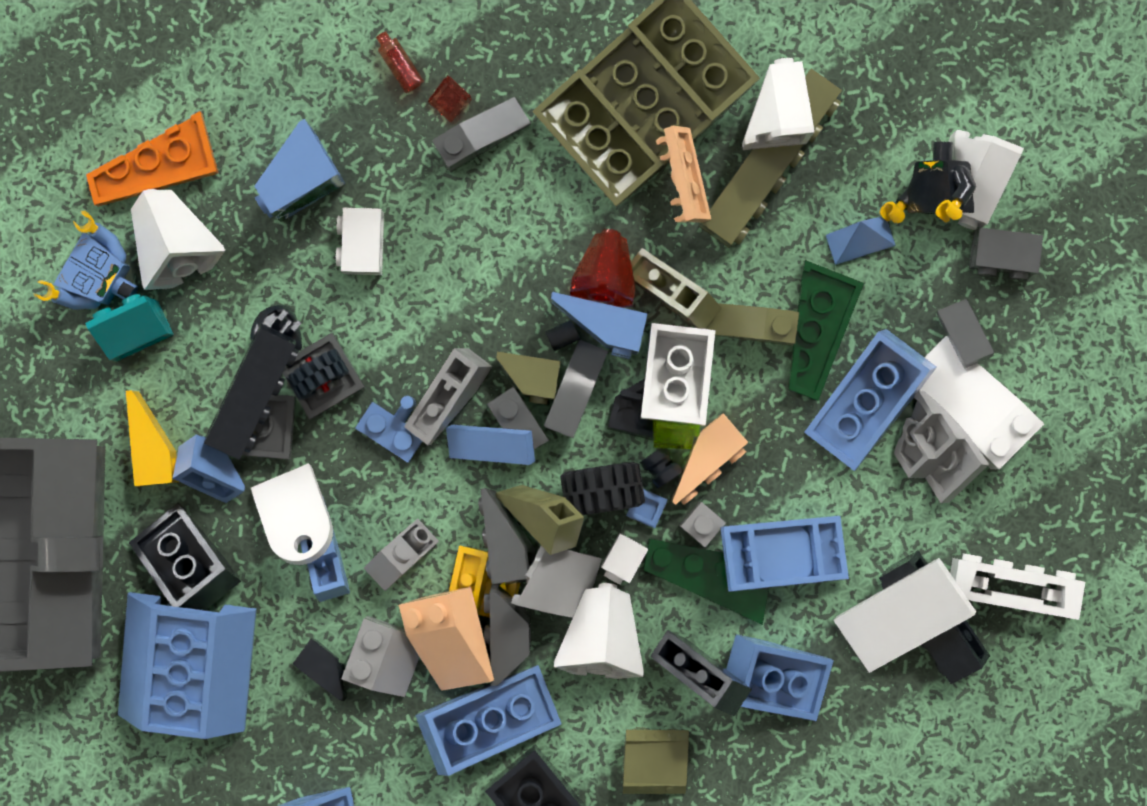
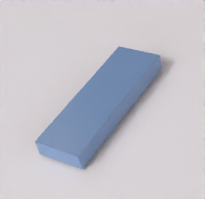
M450 425L446 428L450 458L530 465L535 462L532 431Z

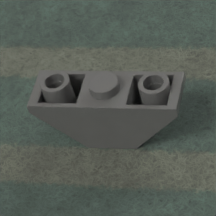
M492 584L489 594L484 595V613H490V625H485L484 639L485 644H490L491 656H488L494 677L491 686H498L529 656L531 649V614L523 607L512 604L513 597L500 585Z

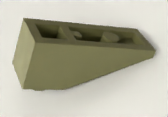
M641 248L623 271L632 281L695 328L706 329L722 308L706 290L643 248Z
M718 303L722 308L706 327L708 330H715V336L791 346L795 344L799 312Z

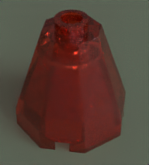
M604 229L602 233L594 235L572 276L570 296L590 301L608 302L607 305L621 308L632 307L635 281L627 239L622 237L621 233L617 230Z

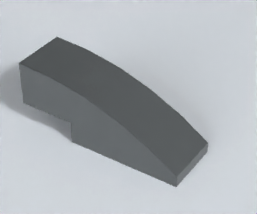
M582 340L578 341L544 427L574 438L607 356V350Z

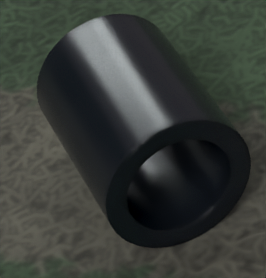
M571 320L545 331L554 352L580 340Z

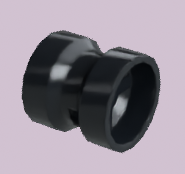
M666 445L639 462L644 470L652 474V482L657 489L683 472L679 464L671 460V452Z

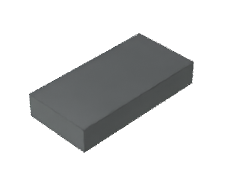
M967 299L937 311V317L964 369L994 356V351Z

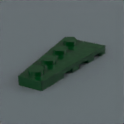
M807 260L804 261L797 310L799 318L796 340L792 349L787 390L819 401L863 288V282Z
M649 538L643 570L763 625L769 588L728 592L724 552Z

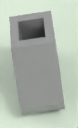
M417 518L385 546L364 569L386 591L432 549L439 540Z

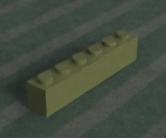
M811 68L805 76L814 125V133L809 141L813 143L823 129L818 123L825 114L831 117L840 105L841 101L837 97L842 90ZM803 144L753 149L709 210L711 220L700 223L698 227L728 248H730L733 242L740 245L750 231L745 225L752 216L756 219L760 217L768 203L763 201L770 191L775 194L778 192L787 179L782 176L788 165L795 168L805 154L800 150Z

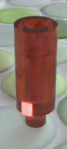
M386 31L376 37L381 46L378 52L403 91L409 93L421 86L424 80L398 39H391Z

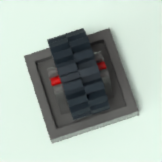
M334 333L328 334L301 350L292 367L285 366L282 373L308 418L311 420L365 388Z

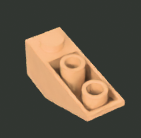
M724 413L697 434L671 501L673 504L676 505L678 502H681L685 505L698 494L695 488L703 481L710 484L722 473L719 467L728 460L733 464L746 453L743 447L748 441Z

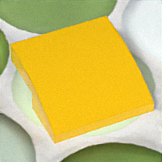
M459 546L449 591L471 587L478 615L490 618V613H484V595L489 594L492 586V581L489 579L486 571V562L489 560L488 551ZM520 583L500 586L514 597L515 594L518 595Z

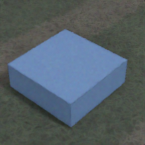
M643 489L645 503L639 507L629 508L626 516L656 528L667 499Z

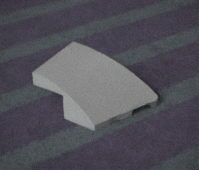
M918 391L914 396L917 400L912 416L906 418L903 434L897 442L894 455L909 478H925L940 503H949L990 464L954 418L925 391Z
M541 546L533 564L525 574L527 578L525 589L521 595L515 594L511 603L533 610L573 618L585 589H592L602 558L569 549L550 555Z

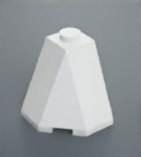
M781 58L775 60L774 64H770L742 143L743 150L806 144L813 135L814 125L802 61L794 62L793 58Z
M956 130L951 134L948 141L953 142L952 160L968 161L971 165V174L976 183V190L973 193L974 213H962L958 224L976 230L977 227L982 228L989 223L1024 148L985 134L982 137L976 136L974 139L969 138V132Z
M143 190L131 208L141 281L144 290L174 288L184 283L181 277L188 276L197 269L200 274L213 269L225 252L223 245L172 190Z
M601 583L598 585V588L585 589L554 660V667L576 675L586 676L588 672L605 675V678L613 679L643 677L644 670L630 594L617 589V585L611 583Z

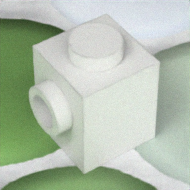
M619 533L601 565V568L606 570L604 576L620 585L623 580L630 583L648 548Z

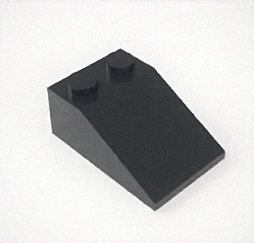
M179 502L129 542L173 607L205 611L241 582L226 559Z

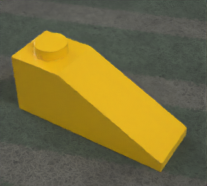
M134 390L126 391L134 486L179 482L173 479L177 458L175 448L140 392Z

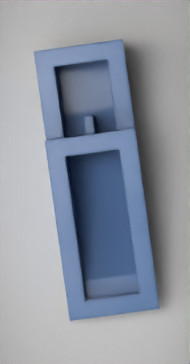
M333 530L332 541L326 552L317 560L307 564L314 595L320 602L350 593L342 557ZM305 539L300 542L302 553H306L312 548V540Z

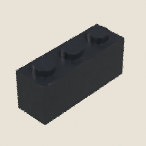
M669 630L666 631L650 655L651 658L714 708L732 716H735L752 690L688 639Z

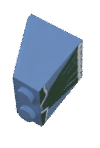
M305 119L297 124L254 186L259 193L255 200L264 214L267 213L269 218L274 216L280 222L345 184L316 133Z

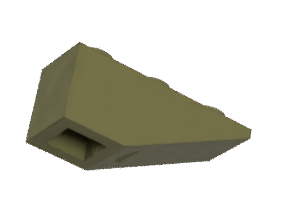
M524 485L496 492L495 496L550 555L576 547L584 516L565 497Z

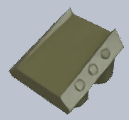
M636 727L632 730L626 729L622 794H685L689 730H648L645 727Z

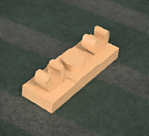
M674 125L664 129L665 136L658 138L656 143L657 145H668L669 149L667 154L660 156V160L670 161L672 168L671 178L676 186V190L679 192L680 198H674L670 202L671 206L682 205L683 213L675 217L674 220L675 222L699 223L711 220V215L691 130L688 127Z

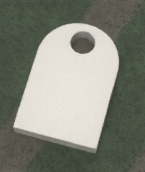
M309 463L251 487L269 545L279 558L290 564L304 565L317 560L326 552L332 541L333 526L314 471ZM305 539L312 540V548L308 552L298 553V545L301 541Z

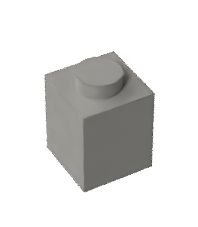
M699 501L679 526L702 546L706 547L721 530L720 527H723L726 522Z

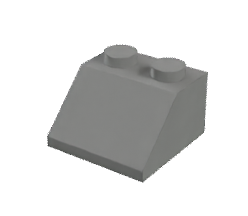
M367 615L362 621L341 679L372 691L405 697L418 663L419 655L407 638L404 628Z

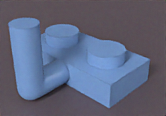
M404 396L400 402L401 406L395 415L372 402L355 429L409 463L423 442L404 427L405 421L416 406L415 399L410 396Z

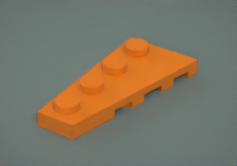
M199 111L191 115V118L183 123L175 124L165 130V133L150 141L143 142L137 146L138 148L126 155H120L86 174L94 205L99 207L139 196L143 190H160L218 174L202 112Z

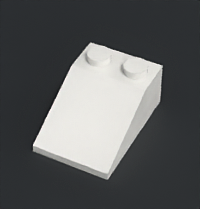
M651 324L641 419L706 425L715 330Z

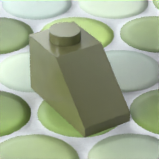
M497 351L496 358L522 394L529 396V402L547 405L548 399H555L560 361Z

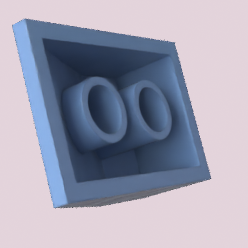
M552 292V304L605 348L612 349L611 355L630 359L631 354H638L647 313Z
M736 634L726 670L752 689L741 707L817 721L834 660L769 641Z

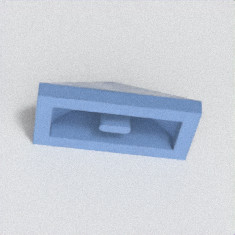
M883 217L860 221L825 235L835 265L896 246L888 221Z

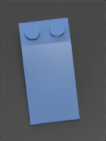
M887 329L878 331L804 433L855 471L937 367Z
M539 665L506 677L498 686L486 685L415 715L438 775L445 776L454 774L561 725Z

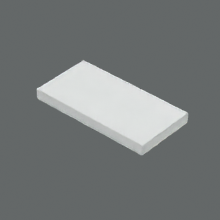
M938 558L843 612L833 621L870 673L975 615L976 610L941 559Z

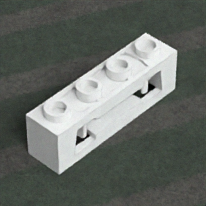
M964 553L962 559L953 558L950 574L970 601L1077 620L1080 618L1085 582L1075 580L1076 573L1057 570L1056 576L1044 574L1045 568L1026 564L1025 570L1013 569V562L994 559L993 565L981 563L982 557ZM976 571L988 572V576L1045 587L1047 583L1056 584L1057 590L1043 587L1041 599L1056 601L1057 606L1043 604L1044 600L987 590L989 578L976 576ZM971 587L985 589V594L970 591Z

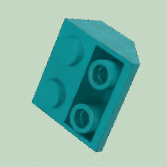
M135 294L122 300L123 306L112 311L111 308L97 311L92 315L93 320L85 323L87 329L108 359L116 362L174 335L159 302L146 296L141 297L140 294Z

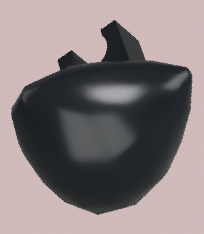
M283 304L270 306L261 311L255 318L251 327V341L260 323L296 339L295 349L299 351L302 349V335L300 331L302 323L297 320L296 315L289 306Z

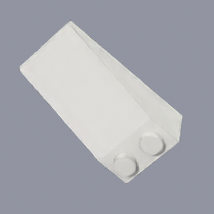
M947 336L924 357L937 368L919 391H925L954 418L979 448L990 464L988 465L990 469H1000L1044 425L1022 401L978 363L964 369Z

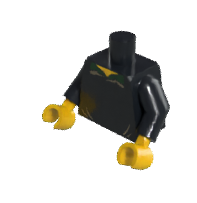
M933 142V161H917L915 163L913 177L907 189L896 200L897 205L894 202L885 203L880 209V215L886 221L901 223L905 218L903 211L908 210L907 213L936 214L946 223L950 221V218L952 220L960 219L962 213H974L973 193L976 190V183L971 174V165L968 161L952 160L953 142Z

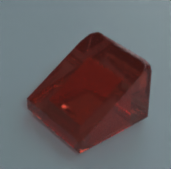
M447 75L429 98L428 103L451 123L472 101L469 93Z

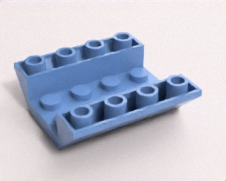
M129 592L127 595L118 715L139 730L200 739L243 732L246 726L257 609L224 605L220 612L165 606L160 605L161 596Z

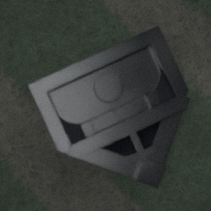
M645 378L626 390L620 391L619 395L614 399L607 429L669 444L674 422L641 419Z

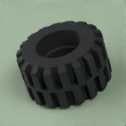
M635 462L568 471L560 476L563 497L582 515L639 507L645 503L640 464Z

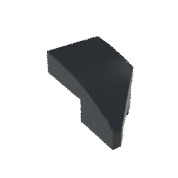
M311 638L293 662V665L341 701H345L347 691H344L343 680L341 679L345 665L339 663V658L318 640Z

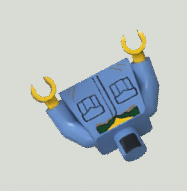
M81 211L88 218V223L80 226L73 221L77 230L83 234L54 284L52 285L47 281L40 280L38 283L47 286V294L40 296L33 293L40 300L48 301L52 299L54 303L73 310L96 309L101 303L109 305L115 295L123 300L135 295L138 286L124 279L130 270V266L125 263L127 255L117 236L100 223L94 224L92 216L86 211Z

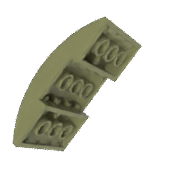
M655 0L628 25V28L582 70L579 69L532 112L617 207L670 163V161L660 160V156L667 154L669 150L668 145H657L656 143L658 138L665 136V128L673 125L688 127L691 130L694 142L760 80V77L692 0Z

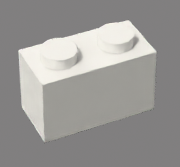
M343 208V216L337 217V234L342 235V247H337L336 266H341V272L344 274L382 275L384 212L382 209Z

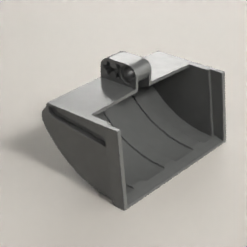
M0 438V672L92 666L93 659L101 657L106 446H97V439Z

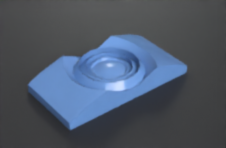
M840 516L720 527L728 592L849 579Z

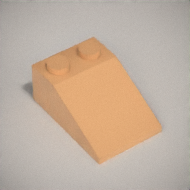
M471 587L425 596L399 605L406 636L441 691L494 681Z

